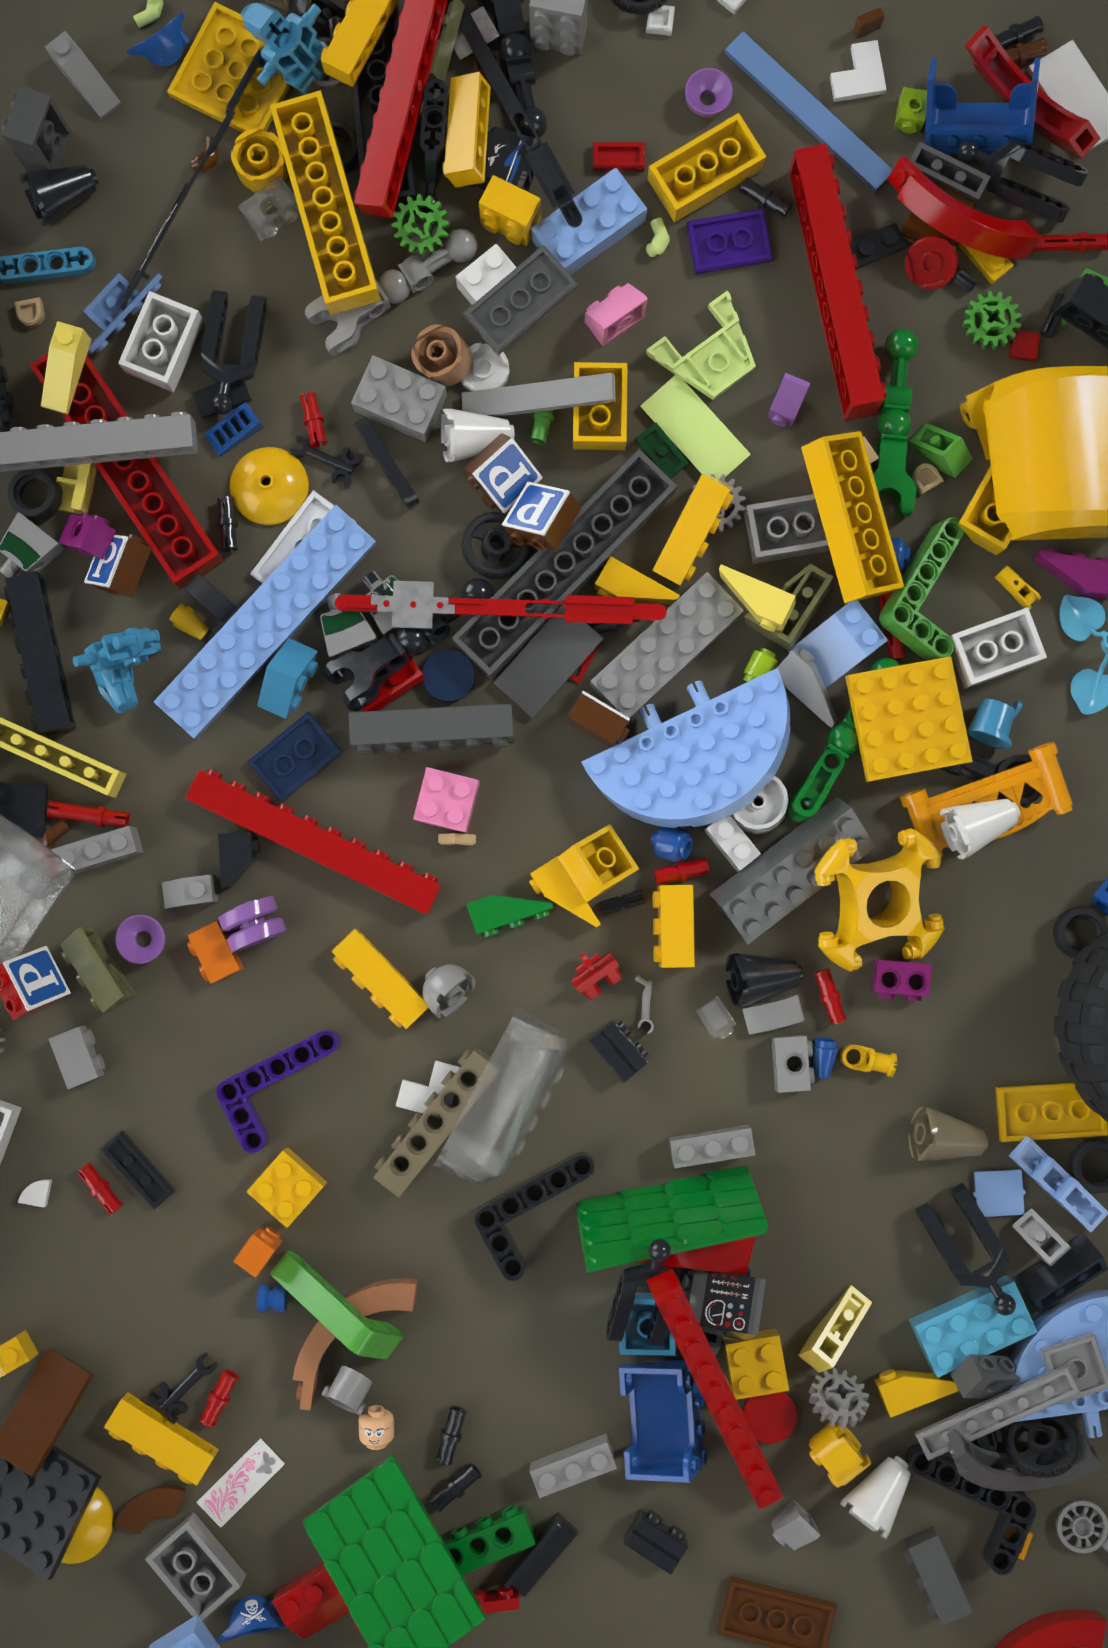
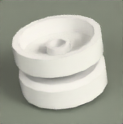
M776 776L756 795L760 802L764 801L761 806H756L753 800L740 811L731 815L738 826L745 832L753 834L768 833L777 828L785 818L788 806L787 790Z

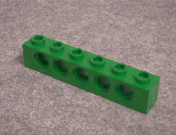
M516 1505L509 1506L502 1510V1514L493 1518L490 1515L479 1519L476 1525L466 1528V1526L458 1527L451 1532V1535L442 1538L448 1550L455 1549L459 1552L460 1555L453 1559L463 1575L536 1545V1534L524 1505L520 1507ZM499 1528H507L511 1533L507 1537H500L496 1531ZM475 1538H480L485 1542V1545L477 1548L471 1544V1541Z

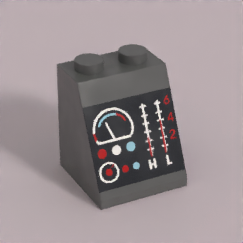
M692 1269L688 1271V1274L684 1275L681 1287L685 1291V1295L705 1333L741 1341L758 1336L766 1279Z

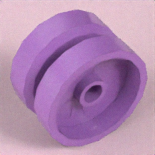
M274 896L246 902L218 917L223 931L228 932L241 929L230 935L227 939L231 953L258 945L287 931L283 918L264 919L274 914L278 909Z

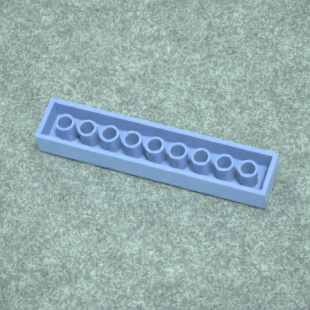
M335 505L156 698L154 703L190 736L198 739L281 649L287 639L296 633L326 600L325 598L331 595L376 546V541L341 508Z

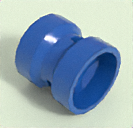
M259 1284L257 1311L267 1312L271 1307L277 1313H285L288 1304V1291L282 1285L273 1287L271 1290L268 1284Z

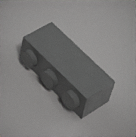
M920 141L910 159L928 179L974 201L972 209L976 206L991 177Z
M933 1526L903 1539L907 1548L903 1551L909 1567L915 1566L918 1575L914 1578L921 1593L926 1591L930 1601L925 1603L932 1618L938 1617L942 1626H945L972 1614V1609L939 1535Z

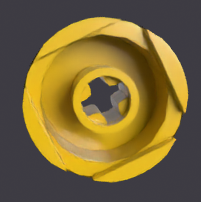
M253 128L244 131L237 137L231 152V159L237 175L245 187L255 194L275 190L287 180L288 169L279 138L274 133Z
M828 1423L809 1439V1446L812 1449L809 1452L811 1458L818 1466L823 1464L829 1472L827 1474L829 1479L837 1488L841 1485H847L871 1465L867 1453L862 1456L859 1452L862 1445L847 1427L841 1429L838 1423H835L834 1427H830V1423Z

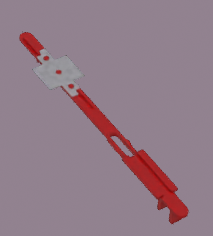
M394 581L393 596L339 595L335 600V606L340 611L392 613V627L432 628L433 614L541 617L543 619L565 618L567 623L633 624V620H648V622L653 623V620L664 619L667 614L664 605L633 603V597L566 595V601L433 597L434 582ZM528 604L564 605L566 612L564 614L527 613L525 607Z

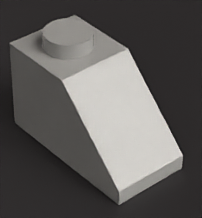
M214 875L187 877L162 882L165 909L219 902L216 876Z
M794 1499L771 1521L774 1530L772 1535L783 1547L788 1544L793 1550H796L817 1540L820 1536L813 1517Z

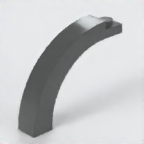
M957 1429L947 1433L951 1444L948 1449L959 1474L966 1480L988 1489L999 1491L1045 1489L1080 1479L1104 1467L1093 1444L1082 1433L1076 1435L1079 1450L1074 1465L1064 1474L1056 1477L1052 1476L1051 1478H1039L1034 1475L1025 1474V1472L1019 1470L1011 1462L1007 1453L993 1452L980 1448L970 1442ZM1055 1453V1458L1052 1462L1038 1465H1051L1061 1461L1064 1457Z

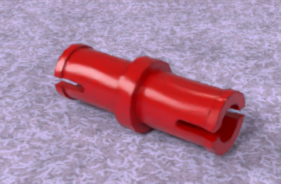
M306 392L307 397H305L304 393L299 396L305 416L303 417V423L308 428L311 447L319 448L321 447L320 442H322V446L328 443L322 424L324 417L319 411L316 393Z
M705 857L686 863L680 861L676 862V865L653 869L656 885L659 886L678 880L686 882L687 878L709 874V866Z
M826 968L813 973L816 978L821 996H819L820 1002H824L830 1024L833 1025L847 1020L839 999L841 996L840 990H836L831 970Z
M91 1162L83 1166L76 1173L90 1189L91 1192L89 1194L91 1197L97 1198L109 1216L124 1205L110 1189L108 1180H103Z
M229 1369L222 1371L215 1389L211 1390L208 1395L209 1401L202 1416L199 1418L202 1424L208 1427L216 1425L223 1407L228 1405L230 1401L229 1395L239 1379V1375Z

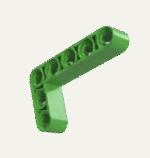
M950 517L931 527L902 576L904 587L892 592L879 616L880 623L884 629L926 661L948 657L954 651L952 638L918 611L963 536L964 530L958 525L960 520L955 517ZM907 591L910 593L911 599L908 597Z
M290 1250L285 1251L270 1272L272 1277L336 1338L359 1356L387 1360L404 1337L392 1324L364 1317L308 1263Z

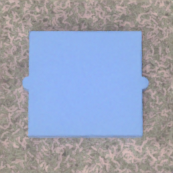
M1021 1169L973 1172L975 1191L972 1195L975 1197V1202L985 1217L1025 1214L1023 1195L1026 1194V1191L1023 1189Z

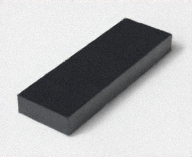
M123 1130L100 1149L153 1210L176 1191Z

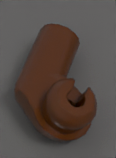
M206 137L205 151L192 158L190 166L193 171H196L214 137ZM218 146L214 153L209 155L200 172H205L217 164Z
M63 820L45 831L42 836L39 851L47 859L53 858L51 849L57 848L54 846L56 840L70 830Z

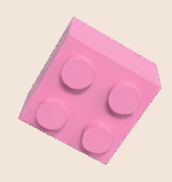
M426 767L413 819L417 822L467 834L480 785L479 780Z

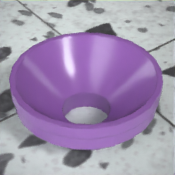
M704 68L693 73L688 79L685 88V98L689 108L695 114L706 118L715 117L723 113L728 108L733 94L729 78L722 71L714 68ZM705 93H710L714 96L715 102L707 106L701 103L700 97Z
M135 915L127 918L121 923L116 933V946L119 953L124 959L136 964H144L156 959L163 951L166 943L165 931L162 925L156 919L147 915ZM142 931L148 932L152 938L150 945L147 947H141L137 943V936Z

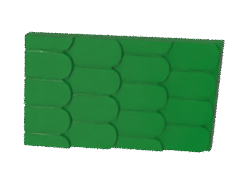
M748 1166L708 1171L703 1176L674 1179L662 1185L621 1190L620 1194L583 1199L580 1203H577L576 1215L586 1272L634 1262H651L652 1258L649 1254L650 1244L654 1240L663 1239L671 1247V1255L662 1262L663 1266L746 1275L756 1236L766 1234L768 1229V1223L753 1180L749 1174Z
M394 1454L303 1519L302 1522L306 1532L348 1606L352 1618L368 1644V1648H448L486 1620L484 1611Z

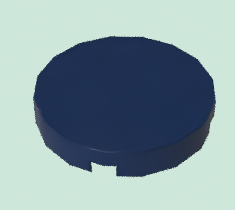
M445 649L437 651L427 659L423 666L422 674L426 678L423 681L424 687L431 696L439 701L448 703L459 701L469 693L474 685L475 673L473 665L468 657L458 650Z

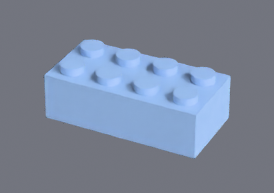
M614 168L573 198L583 218L580 226L576 228L570 227L560 209H557L531 228V241L537 249L544 245L568 273L572 275L646 221L647 208L618 169Z

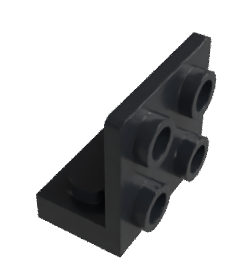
M0 782V836L42 838L46 831L47 785Z

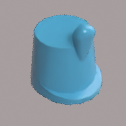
M983 699L967 730V735L990 747L1004 750L1010 749L1012 741L1009 738L1012 723L1022 709L1023 703L1016 701L1011 707L1001 701Z

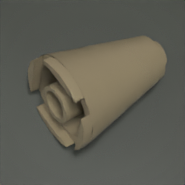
M920 1107L912 1117L911 1124H915L914 1133H909V1150L911 1156L914 1159H918L917 1161L927 1162L980 1156L988 1148L989 1139L983 1129L929 1107Z

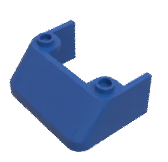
M932 58L927 79L925 144L944 154H958L960 144L968 140L974 141L979 150L988 154L1012 138L1032 144L1041 58H1035L1032 83H1021L1015 86L1011 91L1010 103H956V89L948 83H936L937 58Z

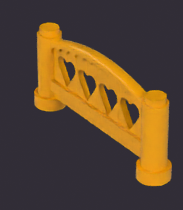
M1055 742L1045 743L1028 750L1032 760L1030 762L928 798L925 788L900 796L902 806L907 807L914 829L926 836L937 847L942 856V850L949 848L940 824L945 821L944 815L940 816V812L944 808L972 804L973 801L976 803L997 800L998 793L1001 792L1017 804L1020 810V817H1018L1016 825L994 840L1006 837L1029 826L1049 811H1056L1057 815L1073 810L1071 806L1073 803L1055 755L1058 753ZM1025 782L1042 795L1040 803H1031L1027 808L1020 805Z

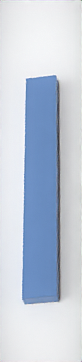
M744 31L725 49L724 54L821 144L827 143L828 150L874 193L887 181L893 169Z

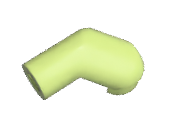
M147 0L146 10L133 16L139 29L160 18L164 4L163 0Z
M656 218L650 222L655 235L651 243L646 246V251L650 257H656L664 253L670 241L662 218Z

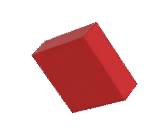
M1020 330L1014 331L1016 336L1010 343L1008 358L1035 362L1040 334Z

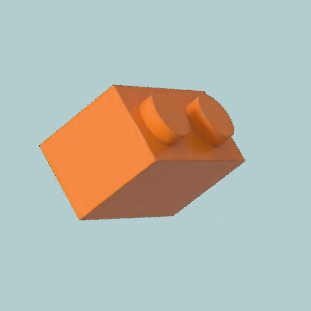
M215 921L187 935L190 942H187L188 948L194 957H198L201 963L199 971L205 981L209 980L210 984H214L244 970L237 952L231 953L227 943L229 936L226 931L222 930L219 921Z
M261 1226L252 1234L233 1262L256 1278L283 1243V1240L279 1238L280 1234L269 1226L266 1228Z

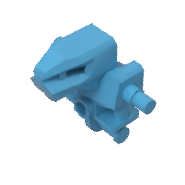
M263 3L249 4L240 13L245 23V28L254 38L265 43L261 51V57L265 60L266 64L263 67V71L257 77L258 82L263 86L268 83L271 77H274L279 72L283 75L282 80L285 83L297 88L302 94L306 95L307 90L314 81H320L323 77L321 74L323 71L321 54L326 44L316 38L317 32L312 27L315 19L322 11L316 4L313 3L302 17L295 13H290L284 18L279 11Z
M133 627L126 629L124 632L104 635L101 638L102 641L94 642L85 649L84 655L73 657L75 667L90 666L100 694L117 714L128 712L138 704L133 684L132 667L149 660L148 655L161 651L159 643L160 634L156 629L150 631L148 628L137 629Z

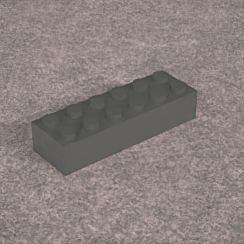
M512 704L349 713L350 746L357 752H360V755L376 754V750L384 749L387 753H402L403 748H411L413 752L429 751V747L438 746L442 751L456 750V745H465L467 749L483 748L482 744L490 743L493 744L494 748L509 747V742H514Z
M836 797L709 895L733 930L749 944L824 887L817 885L814 870L823 855L839 839H855L857 851L853 857H849V864H854L876 846L852 807Z

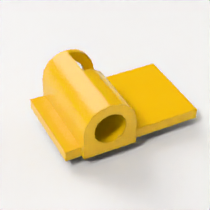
M993 383L966 395L967 401L960 404L962 418L968 427L977 430L987 460L990 459L984 409L987 401L991 398L994 389L992 387ZM966 413L969 414L970 421L968 420Z

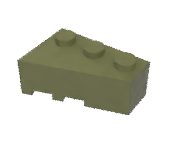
M461 0L447 1L428 81L440 79L445 82L465 7Z
M809 564L784 584L781 590L795 595L796 604L782 632L776 629L774 632L762 628L760 622L750 612L744 616L745 625L786 650L791 651L832 589L834 577L813 564Z

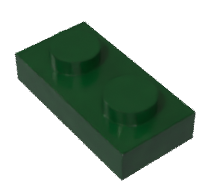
M657 422L635 438V442L647 457L670 479L688 466L689 462Z

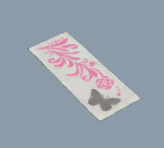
M260 1438L196 1503L221 1528L285 1463Z

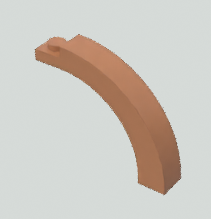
M398 1278L377 1281L350 1292L344 1298L364 1317L382 1311L400 1310L412 1312L415 1305L418 1279ZM319 1320L308 1335L299 1353L292 1379L303 1381V1383L298 1384L296 1400H301L299 1409L311 1410L314 1404L319 1367L326 1349L335 1338Z

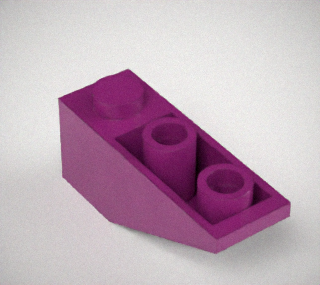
M1043 548V550L1034 555L1033 561L1080 596L1108 600V558L1097 557L1094 560L1085 558V554L1076 552L1066 555L1059 553V550L1055 548Z

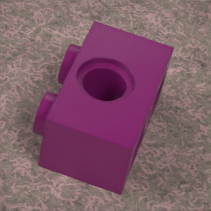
M83 512L81 516L71 514L58 543L79 554L104 559L116 530L107 526L109 521L97 515L91 516Z

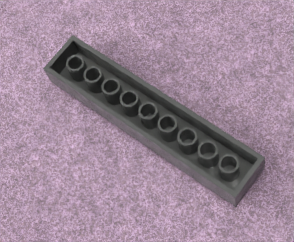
M639 449L581 507L556 552L547 549L543 551L538 550L491 599H549L551 601H566V595H576L608 562L610 556L613 557L675 495L677 485ZM528 604L525 607V611L534 614H554L561 605ZM474 615L452 637V641L456 647L492 680L539 632L550 618Z

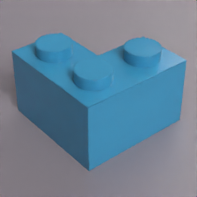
M288 638L267 665L257 706L287 719L292 710L297 711L302 701V697L299 694L304 689L308 676L313 677L318 667V663L315 662L318 651Z

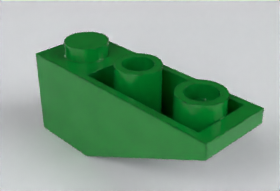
M490 895L466 904L476 934L483 933L484 938L499 933L498 927L508 924L509 929L523 925L525 924L524 918L534 916V919L537 920L549 916V910L553 909L552 903L496 895Z

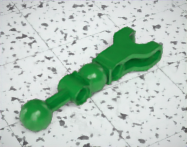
M906 328L894 330L888 335L885 342L886 353L892 360L890 385H885L887 396L881 405L882 413L877 422L878 431L881 435L878 438L876 451L879 459L875 464L873 473L878 494L883 492L892 494L897 500V513L902 517L911 516L916 498V485L905 471L908 440L906 435L911 427L908 412L910 411L912 401V387H906L908 361L916 355L919 345L916 335Z
M880 658L871 665L869 671L900 665L894 659ZM852 708L845 714L840 724L830 730L827 737L828 745L823 749L825 752L818 757L789 801L786 814L790 820L801 823L818 811L841 772L845 761L859 750L855 723L852 718ZM825 757H832L836 761L835 769H830L825 765ZM800 802L806 805V810L801 807Z

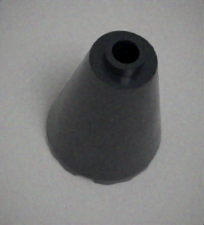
M86 165L26 172L20 175L21 183L27 182L29 187L28 190H25V194L38 219L43 218L42 226L51 224L96 191V185L99 184L92 168L88 169Z
M735 953L729 954L726 961V972L730 971L731 980H726L727 989L732 1003L738 1005L737 1007H744L798 987L800 981L803 980L802 966L791 959Z

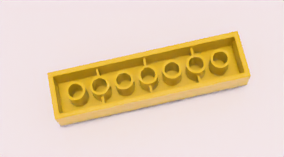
M321 90L270 105L318 280L330 315L381 301Z

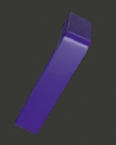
M327 1029L318 1032L222 1081L218 1085L216 1090L217 1098L244 1151L248 1153L259 1152L267 1145L269 1140L268 1132L249 1095L335 1052L341 1043L340 1035L336 1031ZM325 1034L330 1035L334 1040V1045L331 1049H325L321 1045V1038ZM299 1047L308 1049L310 1055L307 1061L298 1059L297 1050ZM276 1059H280L285 1063V1071L282 1074L275 1072L273 1069V1062ZM252 1071L259 1073L261 1076V1083L258 1086H254L249 1082V1075ZM227 1084H232L236 1087L237 1094L235 1098H230L225 1094ZM239 1108H243L248 1112L249 1119L247 1122H241L237 1118ZM250 1133H257L260 1136L261 1143L259 1146L250 1144L248 1139Z

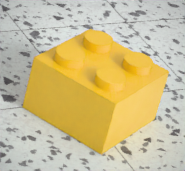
M493 175L479 201L481 224L491 233L496 234L498 232L506 236L507 240L513 244L520 245L521 243L528 246L531 240V228L541 221V198Z
M611 824L572 845L558 857L586 902L624 881L639 870Z
M287 1147L248 1189L247 1193L288 1228L328 1182Z
M776 1328L758 1331V1336L743 1341L722 1337L731 1389L737 1400L789 1391L780 1335Z

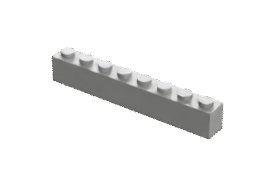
M173 412L171 416L160 417L157 414H148L144 416V419L120 417L117 421L113 422L96 419L90 421V424L81 425L78 422L64 423V426L60 427L43 424L38 425L37 429L29 430L24 427H13L8 432H0V472L198 453L196 422L186 412Z

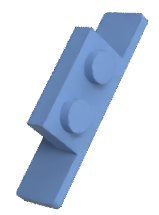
M118 273L82 311L102 330L90 344L89 354H92L94 351L97 353L101 352L108 344L106 338L111 332L117 334L126 324L123 319L129 313L132 315L136 314L144 303L141 300L149 291L155 293L161 287L158 281L162 276L159 273H156L139 292L135 289L124 310H121L120 307L124 301L122 296L129 282Z

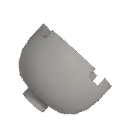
M447 964L438 968L434 967L425 976L426 981L423 985L422 996L424 1002L436 1017L441 1018L440 1014L447 1017L466 1002L468 998L464 995L468 989L473 992L476 980L461 966Z

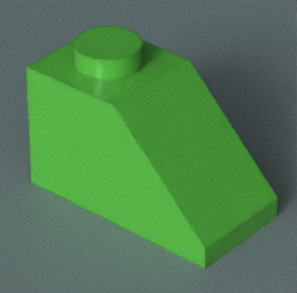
M925 423L909 440L910 445L935 466L937 470L955 478L973 460L962 437L929 423Z

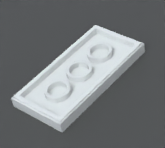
M1071 40L1040 60L1038 88L1068 111L1090 121L1101 138L1090 150L1092 151L1108 141V93L1075 42ZM1034 63L1027 69L1031 78H1033Z
M313 490L250 575L263 584L334 505Z

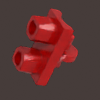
M583 952L579 955L583 963L575 968L579 974L570 980L580 994L583 993L588 999L593 1000L601 993L596 982L605 977L607 982L613 985L621 980L622 976L617 968L619 964L610 952L601 958L598 953L587 958Z

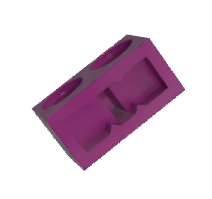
M873 959L871 992H879L878 998L895 999V994L905 995V1000L921 1001L922 996L930 997L932 964ZM886 972H890L894 977L893 984L889 987H885L882 983V976ZM914 974L920 978V985L916 989H912L909 986V978Z

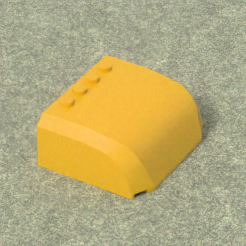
M1108 366L1047 367L1028 370L994 382L991 398L987 401L984 410L996 513L1001 523L1005 522L1012 536L1010 539L1108 538Z

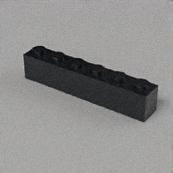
M35 571L5 578L7 587H4V595L7 602H10L12 612L9 613L12 627L16 628L18 637L15 638V646L17 652L21 654L23 661L20 664L22 677L27 680L28 689L25 691L29 705H32L34 715H31L32 726L38 734L44 736L75 730L74 715L44 576Z

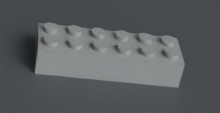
M707 572L667 609L664 619L655 620L590 681V686L611 708L631 720L640 708L645 707L740 618L744 610Z

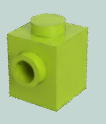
M903 87L898 100L894 129L901 130L907 134L920 133L926 118L927 90Z

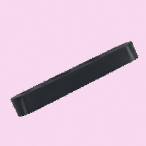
M363 417L355 422L354 426L406 507L410 509L420 503L417 495L367 418Z

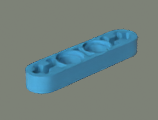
M86 247L0 257V271L4 270L5 265L11 270H7L6 275L0 272V282L3 284H13L88 274L94 270L96 260L92 252ZM85 255L88 260H85L84 265L81 266L78 261L81 260V256ZM54 258H62L64 261L63 266L58 270H53L50 267V263ZM29 261H35L38 264L36 271L33 273H27L24 270L26 263Z

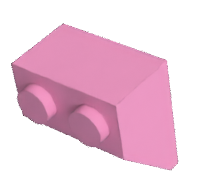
M629 283L622 288L617 286L608 293L606 299L601 302L595 301L586 309L585 323L600 344L605 346L645 318L648 298Z

